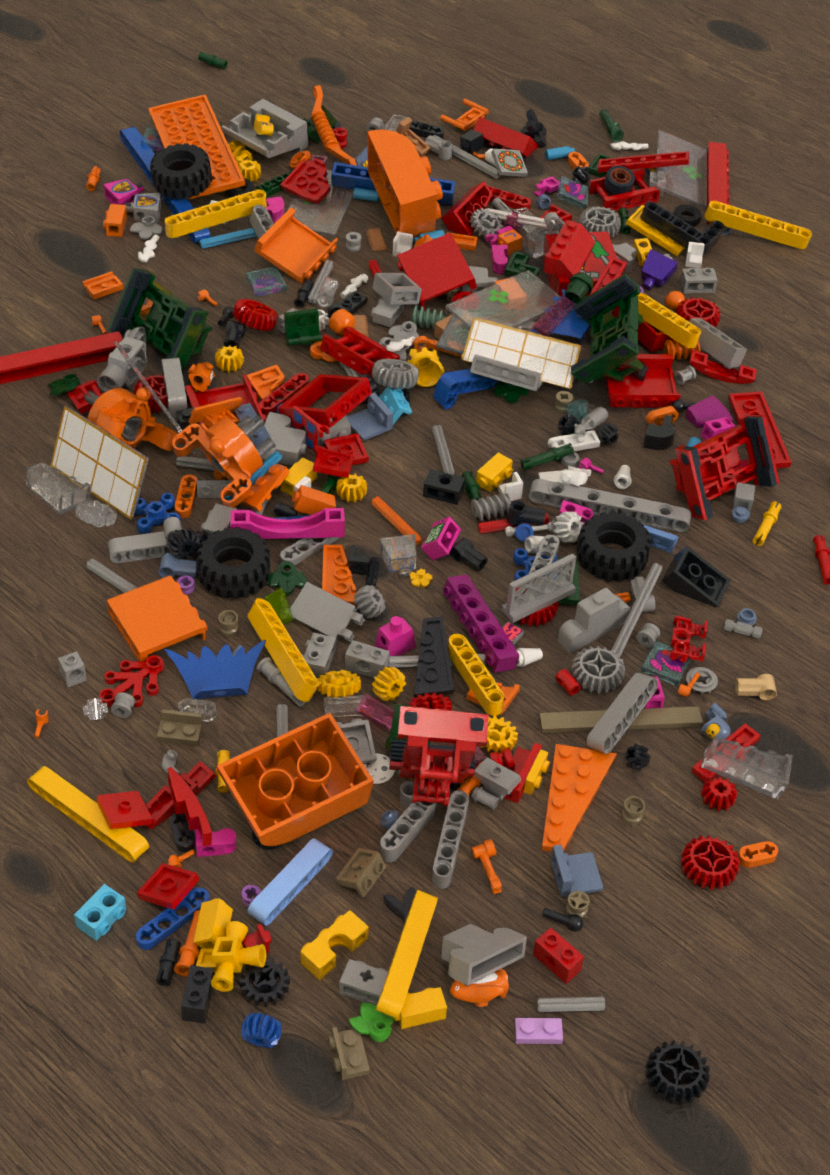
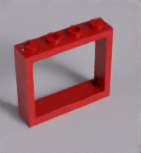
M319 374L280 405L278 410L280 414L290 417L292 424L293 406L296 405L317 423L331 428L370 396L372 390L368 378ZM328 391L344 393L326 409L308 408Z

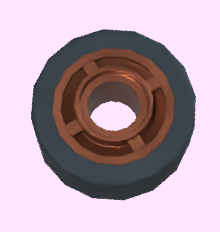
M614 166L607 171L604 184L608 191L613 194L627 193L632 190L635 176L626 167Z

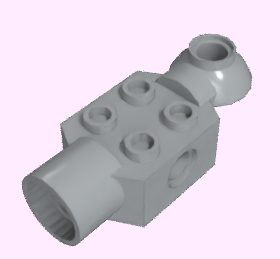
M144 327L127 330L124 339L109 354L108 365L97 378V384L102 391L107 392L111 389L122 387L130 389L147 368L148 358L146 355V332Z

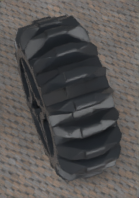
M673 1040L670 1045L664 1042L661 1047L657 1046L654 1052L650 1053L645 1066L647 1069L645 1075L649 1079V1087H655L654 1094L662 1093V1100L669 1097L671 1098V1104L677 1099L682 1105L685 1099L691 1103L694 1097L698 1099L701 1097L702 1092L706 1091L707 1083L710 1080V1068L706 1065V1058H700L701 1050L693 1051V1044L688 1048L685 1046L684 1041L677 1045L675 1040ZM677 1066L679 1067V1068H678V1072H679L678 1078H677V1072H676Z

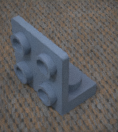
M375 393L369 396L367 409L347 416L351 428L355 433L359 434L363 441L393 429V412Z
M562 845L553 846L550 861L561 897L569 896L573 891L592 893L603 890V884L592 852L568 855L563 852Z

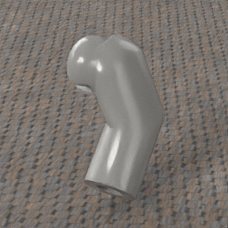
M174 750L167 751L163 757L161 767L166 773L168 768L172 767L181 775L175 768L178 754Z

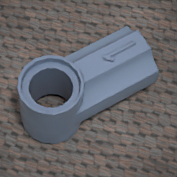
M166 553L162 556L158 573L163 578L170 575L172 578L175 575L197 577V561L178 559L175 555Z

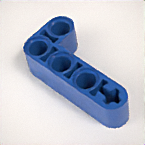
M471 369L447 372L439 378L433 399L444 409H449L455 404L458 394L493 388L498 380L470 372Z

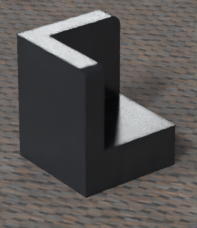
M352 545L349 570L351 574L367 575L370 557L356 555V545Z

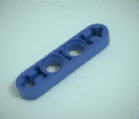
M204 888L193 889L174 910L167 908L141 927L136 933L138 947L143 950L152 949L193 919L194 912L201 909L202 902L209 901L208 891ZM196 897H198L199 899L203 898V901L195 900V898H196ZM180 908H185L188 910V913L184 916H179L176 914V911ZM162 921H167L170 923V926L166 929H161L158 927V924ZM143 936H145V937H147V938L150 937V940H149V941H148L147 939L142 940V937H143Z

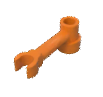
M488 839L480 845L471 847V852L475 860L480 858L492 892L496 894L502 892V885L489 859L496 856V849L492 839Z

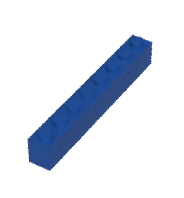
M334 162L331 173L332 186L348 189L357 187L376 190L368 174V167ZM430 178L431 182L438 180L442 189L443 198L437 200V202L452 205L455 195V181Z

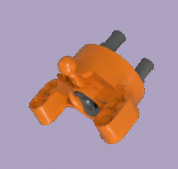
M124 388L111 389L101 396H97L91 391L87 392L91 397L87 394L85 395V401L93 405L87 421L130 449H134L143 440L150 441L164 450H173L172 440L178 433L163 424L155 422L156 418L151 417L147 402L151 393L148 388H139L136 391V395Z
M247 415L238 424L223 417L209 429L204 423L201 426L194 423L182 430L172 440L175 455L184 457L199 447L215 468L214 478L216 480H226L227 478L231 481L220 493L222 505L234 508L251 494V475L263 466L262 459L264 455L276 447L271 438H267L257 447L252 441L253 433L265 425L263 419H259V415L254 419ZM178 444L185 445L183 448L176 447ZM226 496L234 497L229 501L224 499Z

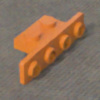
M237 397L196 407L191 411L188 422L194 424L202 421L210 428L221 418L226 417L235 424H238L240 420L233 413H235V409L239 408L243 399Z

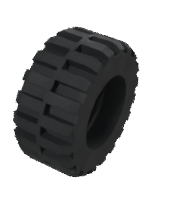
M178 143L174 146L169 145L167 148H162L151 160L150 170L153 185L157 192L165 197L168 196L170 199L177 198L182 200V198L189 199L192 196H198L200 192L203 193L212 181L208 154L196 145H189L188 143Z
M603 512L599 516L591 517L581 528L577 548L578 560L583 568H587V572L591 575H596V578H604L610 582L612 580H617V582H621L623 579L629 580L633 576L639 575L646 567L651 547V537L647 528H644L640 521L637 522L635 517H629L625 513L617 514L616 512H610L607 514ZM602 544H618L626 549L613 550Z
M235 527V529L224 528L223 531H215L213 535H208L205 541L201 542L197 550L199 581L206 590H211L212 594L216 596L221 595L222 598L226 599L228 597L238 599V597L242 596L246 598L251 593H257L259 588L262 589L266 585L270 576V550L267 543L255 532L251 533L248 529L241 530V528ZM233 559L247 562L236 567L221 564L224 561Z

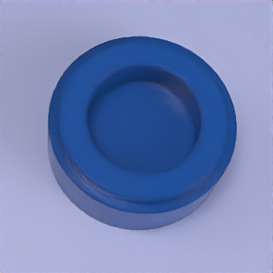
M523 523L515 528L514 535L518 541L525 542L526 538L534 535V531L529 524Z

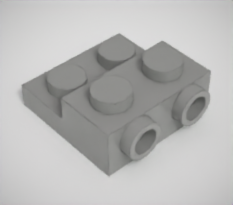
M359 718L346 724L337 722L362 763L377 760L368 720Z

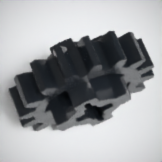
M274 958L270 962H265L263 968L246 965V971L241 972L240 988L242 995H247L248 1002L254 999L255 1006L263 1002L264 1006L267 1007L270 1001L276 1005L277 998L283 1000L284 993L289 992L290 976H288V969H283L282 962H279L277 965L274 964ZM278 977H279V979H280V984H279V985L277 984V978H278ZM251 979L253 980V986H252V987L250 986V980H251Z

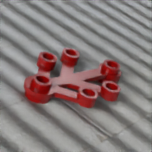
M157 655L149 656L145 662L121 661V672L107 671L104 674L105 683L109 685L116 683L117 680L125 682L114 690L110 688L103 689L99 693L100 703L105 707H111L115 703L116 694L124 693L134 686L132 696L135 700L139 699V701H135L134 707L142 706L143 678L149 675V683L146 686L147 694L150 696L157 695L159 693L157 677L158 673L164 669V661ZM132 669H142L139 672H131Z

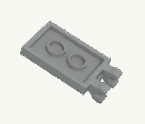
M306 582L287 612L288 617L323 635L335 637L336 642L341 637L351 643L355 635H353L352 631L346 629L347 625L352 621L362 626L365 621L363 615L355 612L357 608L354 605L309 582Z

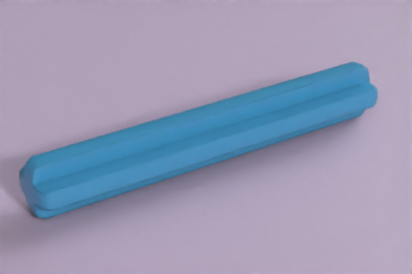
M253 228L201 239L199 243L201 249L257 237Z
M278 451L270 455L263 462V466L251 475L252 485L255 484L259 477L266 474L272 465L277 464L282 459V455ZM226 496L225 500L229 501L232 500L234 497Z

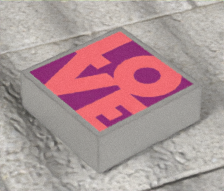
M509 621L502 627L513 645L524 634V630Z

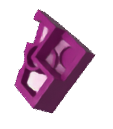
M713 395L688 407L685 417L697 428L703 427L707 421L723 417L729 418L732 423L734 421L723 404Z

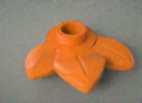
M322 341L315 342L310 347V355L314 359L337 362L335 358L320 350Z

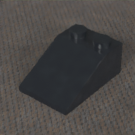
M688 546L674 556L662 579V582L676 593L713 607L719 605L731 581Z

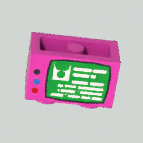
M450 516L434 522L421 546L422 550L432 561L448 555L461 531L460 527Z

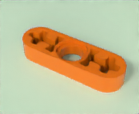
M191 474L181 478L175 502V513L179 514L181 518H188L192 514L197 493V477ZM185 494L191 495L189 498H183L182 496Z

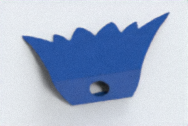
M562 289V293L565 297L566 290ZM553 297L558 308L545 309L553 318L543 319L542 321L547 324L537 327L530 332L572 336L579 338L580 343H582L591 329L592 323L587 324L586 320L584 321L581 316L579 317V314L574 312V303L570 302L567 298Z
M266 640L258 643L246 654L244 647H241L234 657L228 644L221 648L217 657L209 648L203 646L200 660L189 651L187 652L188 659L171 650H164L180 671L193 700L248 695L252 673Z

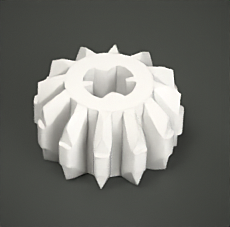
M563 512L557 516V522L553 523L556 526L554 530L557 533L556 536L564 543L576 542L579 539L580 530L584 524L581 522V516L575 512Z

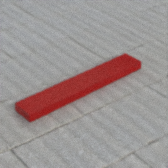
M689 151L599 159L598 173L607 172L614 166H623L634 170L689 165L690 154Z

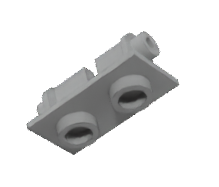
M197 480V498H221V491L231 481Z

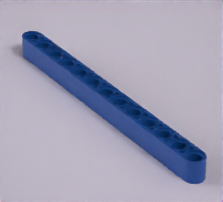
M136 127L120 130L123 144L153 185L150 164L155 155ZM161 195V198L173 215L194 209L187 198L178 200L177 198L170 199L168 196ZM208 228L187 234L194 244L199 243L201 239L210 238Z

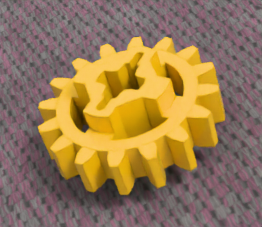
M330 671L317 678L319 682L318 691H321L322 695L327 694L328 697L352 696L353 692L358 693L361 689L360 676H357L356 673L351 674L350 671Z
M496 715L493 718L489 717L487 744L485 746L487 747V752L494 750V752L498 753V751L502 752L503 749L508 747L512 751V748L515 747L518 733L515 732L516 727L510 726V721L504 722L503 717L497 719Z

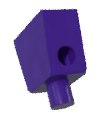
M650 249L641 271V278L645 280L642 286L647 290H651L653 285L662 287L676 272L677 261Z

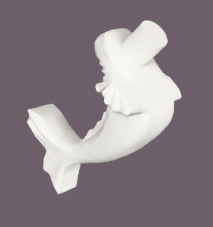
M568 466V470L564 469L561 471L560 480L562 483L579 487L587 482L588 476H591V470Z

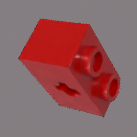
M551 927L535 941L533 955L565 984L581 971L584 956Z

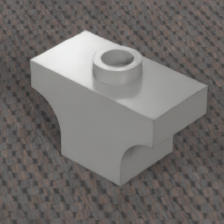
M626 242L621 245L612 244L616 257L627 262L624 272L628 274L632 271L637 250Z
M487 757L474 771L475 777L482 782L484 790L499 797L500 800L507 794L509 795L521 781L520 775Z

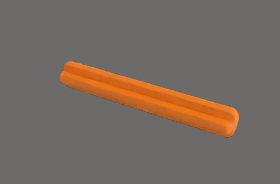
M377 496L372 499L371 504L414 546L422 543V537L380 497Z

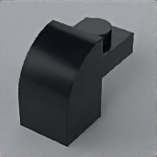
M665 415L663 426L648 424L643 448L665 450L672 446L676 429H673L674 424L671 423L672 416Z

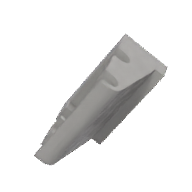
M261 99L252 105L249 115L242 112L230 120V128L224 125L221 126L224 134L267 158L294 149L301 152L308 147L307 122L265 99ZM256 114L270 117L269 122L274 126L271 137L258 135L253 129Z

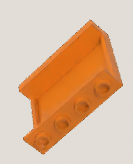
M291 207L258 239L254 252L302 284L305 279H310L313 271L319 269L321 263L328 259L330 253L333 254L336 251L338 239L336 238L331 243L294 218L296 210Z
M171 575L107 600L110 617L139 662H145L148 654L198 634L203 641L206 640L207 625L205 621L200 620L197 609L190 605L187 594L182 593L179 582H175Z

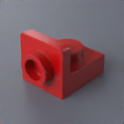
M260 923L256 925V932L245 936L242 946L247 948L263 944L267 954L270 953L269 943L272 942L269 931L264 930Z

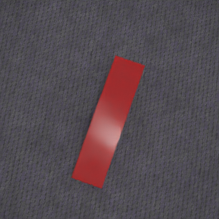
M201 761L187 775L184 773L180 775L195 796L216 777L215 773ZM167 785L146 804L152 817V823L146 826L151 830L176 813L170 789Z
M172 767L168 768L167 781L176 815L185 813L189 831L198 829L202 845H211L212 831L197 797L184 779Z

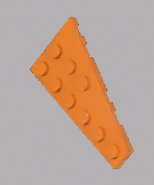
M556 744L542 851L552 852L553 846L562 845L564 852L585 811L589 808L598 792L604 777H606L612 763H614L617 753L609 752L606 754L597 750Z

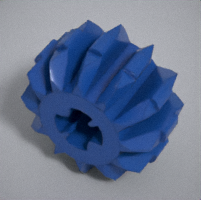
M259 1012L257 1014L250 1013L246 1016L241 1026L242 1039L256 1047L272 1048L274 1045H277L282 1033L281 1023L275 1020V1017Z

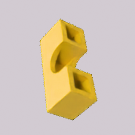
M349 910L346 914L338 916L334 924L328 929H323L314 941L308 942L301 949V964L318 980H321L336 967V954L331 948L342 945L351 952L355 951L368 939L369 927Z

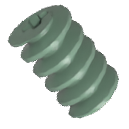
M415 305L412 313V322L416 326L420 324L421 328H424L426 325L427 329L432 327L434 330L435 323L448 317V312L445 316L443 315V310L439 314H437V309H434L433 313H431L430 308L424 312L423 306L419 311L418 306Z

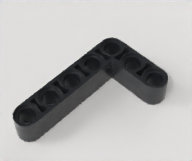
M647 202L640 215L644 222L688 249L689 242L703 243V256L719 240L725 228L722 222L715 220L703 232H700L654 202Z

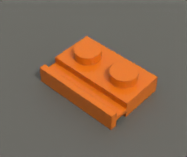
M111 271L83 281V287L86 288V291L95 300L123 290V283Z

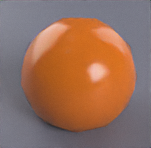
M672 291L666 296L665 305L668 309L677 311L678 305H681V301H685V297L680 291Z

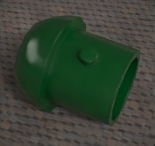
M584 272L572 275L569 286L565 291V297L574 304L586 297L587 293L592 292L593 279Z

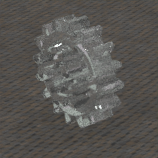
M97 500L79 502L75 512L76 517H80V520H84L85 523H90L95 527L114 525L117 518L116 510Z

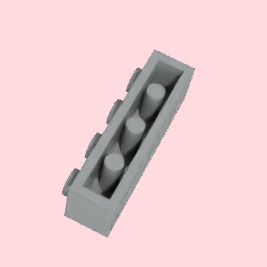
M702 318L690 319L689 322L701 330L698 341L702 352L709 353L712 359L722 362V365L726 368L740 367L747 351L745 347Z

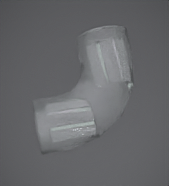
M329 277L324 278L316 296V303L319 307L328 308L333 303V297L340 285L336 280Z

